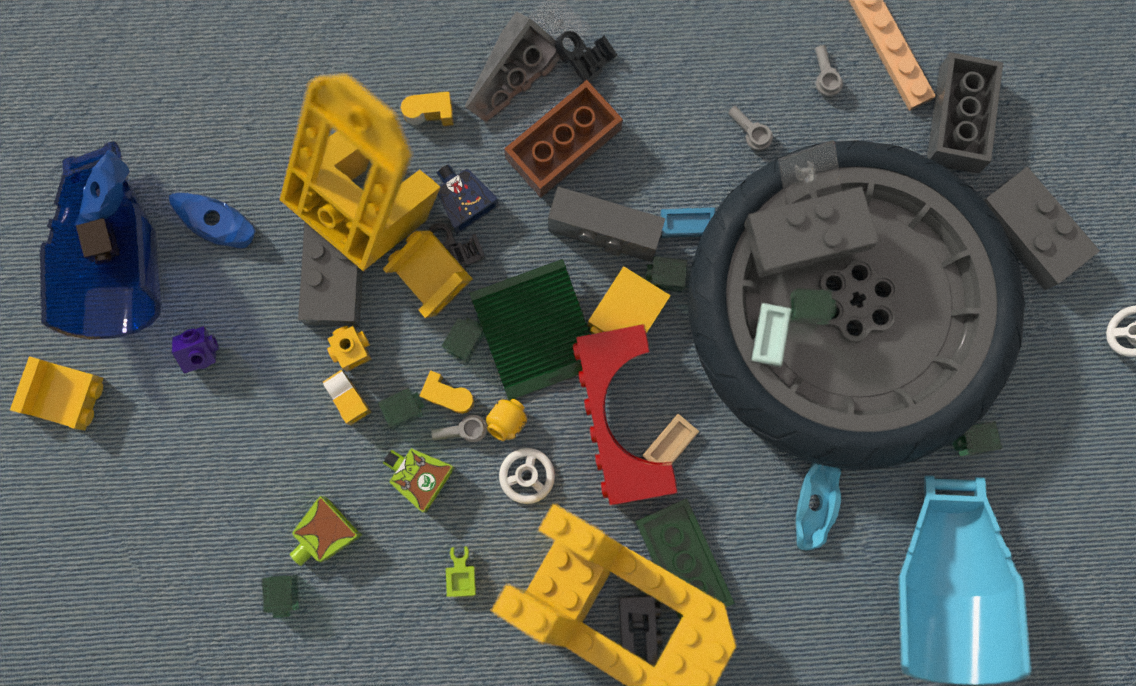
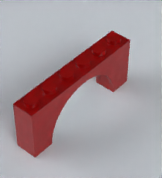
M645 324L576 337L577 343L573 344L576 360H581L583 371H579L580 384L582 388L586 387L588 398L584 399L587 416L592 415L594 426L590 427L592 443H597L599 454H595L598 471L603 470L605 481L601 482L603 498H608L609 504L614 505L677 493L672 461L653 462L633 455L616 440L606 418V394L614 375L630 359L650 352Z

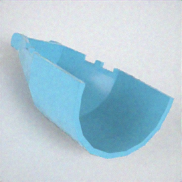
M925 475V500L898 580L901 669L904 674L916 679L954 685H993L1020 681L1030 675L1024 585L1020 574L1015 569L1011 559L1012 555L1009 548H1006L1000 534V527L986 497L985 478L975 477L974 480L935 479L934 476ZM935 490L974 491V496L935 495Z

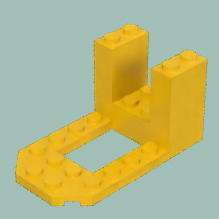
M348 74L317 77L309 82L279 200L362 271L366 270L427 221L440 186L421 170H418L402 182L412 154L396 114L369 93L362 85L357 83ZM332 128L337 131L330 136ZM369 160H371L373 164L364 190H362L352 180L366 171Z
M553 504L539 531L554 539L555 542L527 590L507 584L492 612L541 643L568 648L626 686H716L737 647L725 605ZM611 572L683 614L680 623L655 667L583 623Z

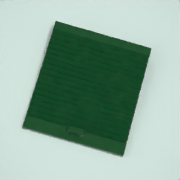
M563 259L469 293L509 401L577 376L579 371H583L581 360H576L573 344L577 343L576 337L590 335Z

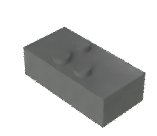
M952 52L948 54L939 67L927 158L947 168L978 174L991 162L1003 62Z
M1028 166L984 200L1000 221L1016 257L1044 290L1061 283L1100 251Z
M558 187L548 216V231L605 248L604 251L612 255L619 256L622 253L652 262L666 218Z
M862 187L749 214L744 222L759 278L869 251L879 242Z
M304 221L298 320L305 325L360 327L363 271Z

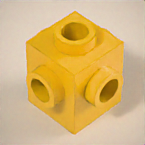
M343 326L333 332L334 336L328 338L331 345L327 348L330 357L334 363L339 362L341 368L346 372L372 360L366 349L370 344L363 331L358 332L353 326L350 328Z

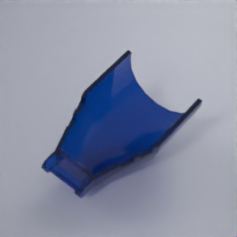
M115 141L105 143L103 148L78 157L70 156L63 159V174L54 201L57 209L54 219H49L47 227L50 229L47 242H43L40 248L41 324L66 336L84 339H113L131 335L151 326L161 313L156 231L129 178L126 177L123 182V199L119 208L106 219L113 226L120 255L112 257V261L103 264H95V262L84 258L77 228L74 225L80 213L83 189L92 173V168L108 150H112L121 159V150ZM100 187L96 191L98 197L100 195Z

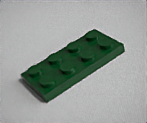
M687 498L635 521L654 564L723 603L725 607L735 604ZM675 610L679 621H681L683 614Z

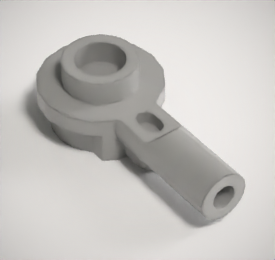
M820 45L815 48L821 71L816 80V89L821 95L832 97L841 91L843 81L836 72V69L830 66L826 46Z
M736 106L729 110L728 114L747 132L746 143L750 148L762 151L771 145L773 135L767 126L759 122L752 123Z
M469 415L458 426L431 430L433 441L461 436L469 442H478L486 436L487 424L482 417Z

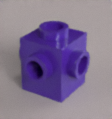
M205 326L197 329H188L182 334L172 337V354L184 374L197 369L207 368L211 364L216 363V351L219 350L218 342L213 334H208Z

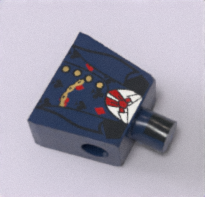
M445 165L437 172L438 177L443 182L440 186L438 197L456 234L499 206L497 197L469 169L456 174L450 165Z

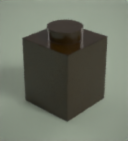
M103 218L76 225L84 258L95 262V264H103L112 261V257L120 255L114 229L109 221Z

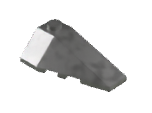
M516 11L501 32L465 107L485 122L510 104L514 96L522 90L525 92L531 87L532 82L541 75H547L560 59L555 49L556 40L530 18Z

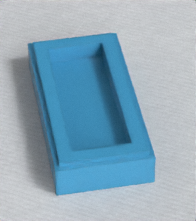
M715 208L661 209V217L666 218L661 232L662 238L702 237L707 224L715 214Z

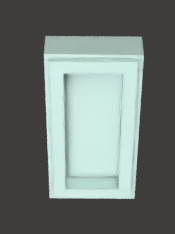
M762 303L751 361L778 367L782 366L791 315L790 308Z

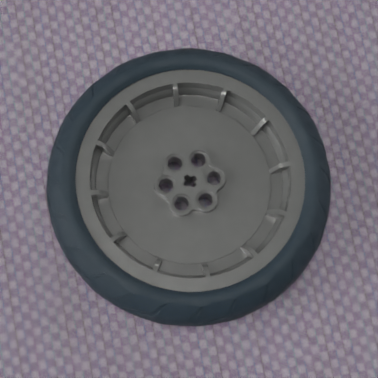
M859 140L825 142L803 147L767 163L732 190L721 203L702 234L691 267L688 296V316L691 332L701 365L717 395L743 424L777 449L824 466L861 470L887 468L919 460L946 447L967 432L988 412L1009 379L1017 361L1023 338L1025 300L1022 275L1016 254L998 218L970 185L947 168L914 151L891 144ZM858 187L863 188L879 241L871 250L759 278L744 225L749 214ZM854 269L859 270L863 275V280H855L851 271ZM827 280H832L837 284L838 290L836 292H832L826 287ZM875 286L884 288L886 292L885 298L879 297L875 293ZM858 299L860 304L852 306L850 300ZM762 303L791 309L783 361L780 367L751 361ZM830 307L833 309L835 319L826 318L823 308ZM873 313H878L882 316L883 325H877L873 321ZM851 323L857 327V336H852L847 332V324Z

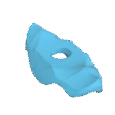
M812 463L804 478L796 511L797 547L801 550L816 549L827 541L828 532L838 517L841 504L839 488L840 468ZM815 494L819 497L820 505L818 509L813 511L809 508L810 497Z

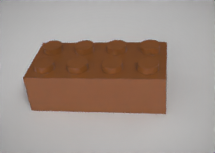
M586 80L504 148L505 158L541 198L620 132L623 119Z

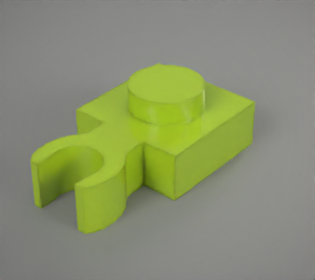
M467 546L464 547L465 555L462 558L455 556V547L450 549V557L454 562V567L446 568L447 597L476 595L475 566H466V561L469 557V548Z

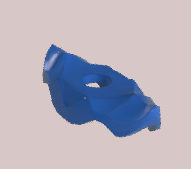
M108 150L92 168V173L83 189L82 204L74 224L75 226L103 218L107 219L117 211L122 202V185L130 170L112 150ZM100 187V195L98 197L96 191Z
M189 193L169 195V202L179 219L199 237L217 245L240 249L246 248L252 242L256 232L254 225L232 206L204 195ZM213 211L218 212L220 215L219 222L213 226L207 225L205 222L206 215Z

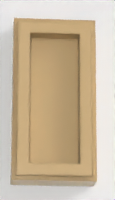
M677 414L642 457L653 462L672 461L673 463L699 431L680 414Z

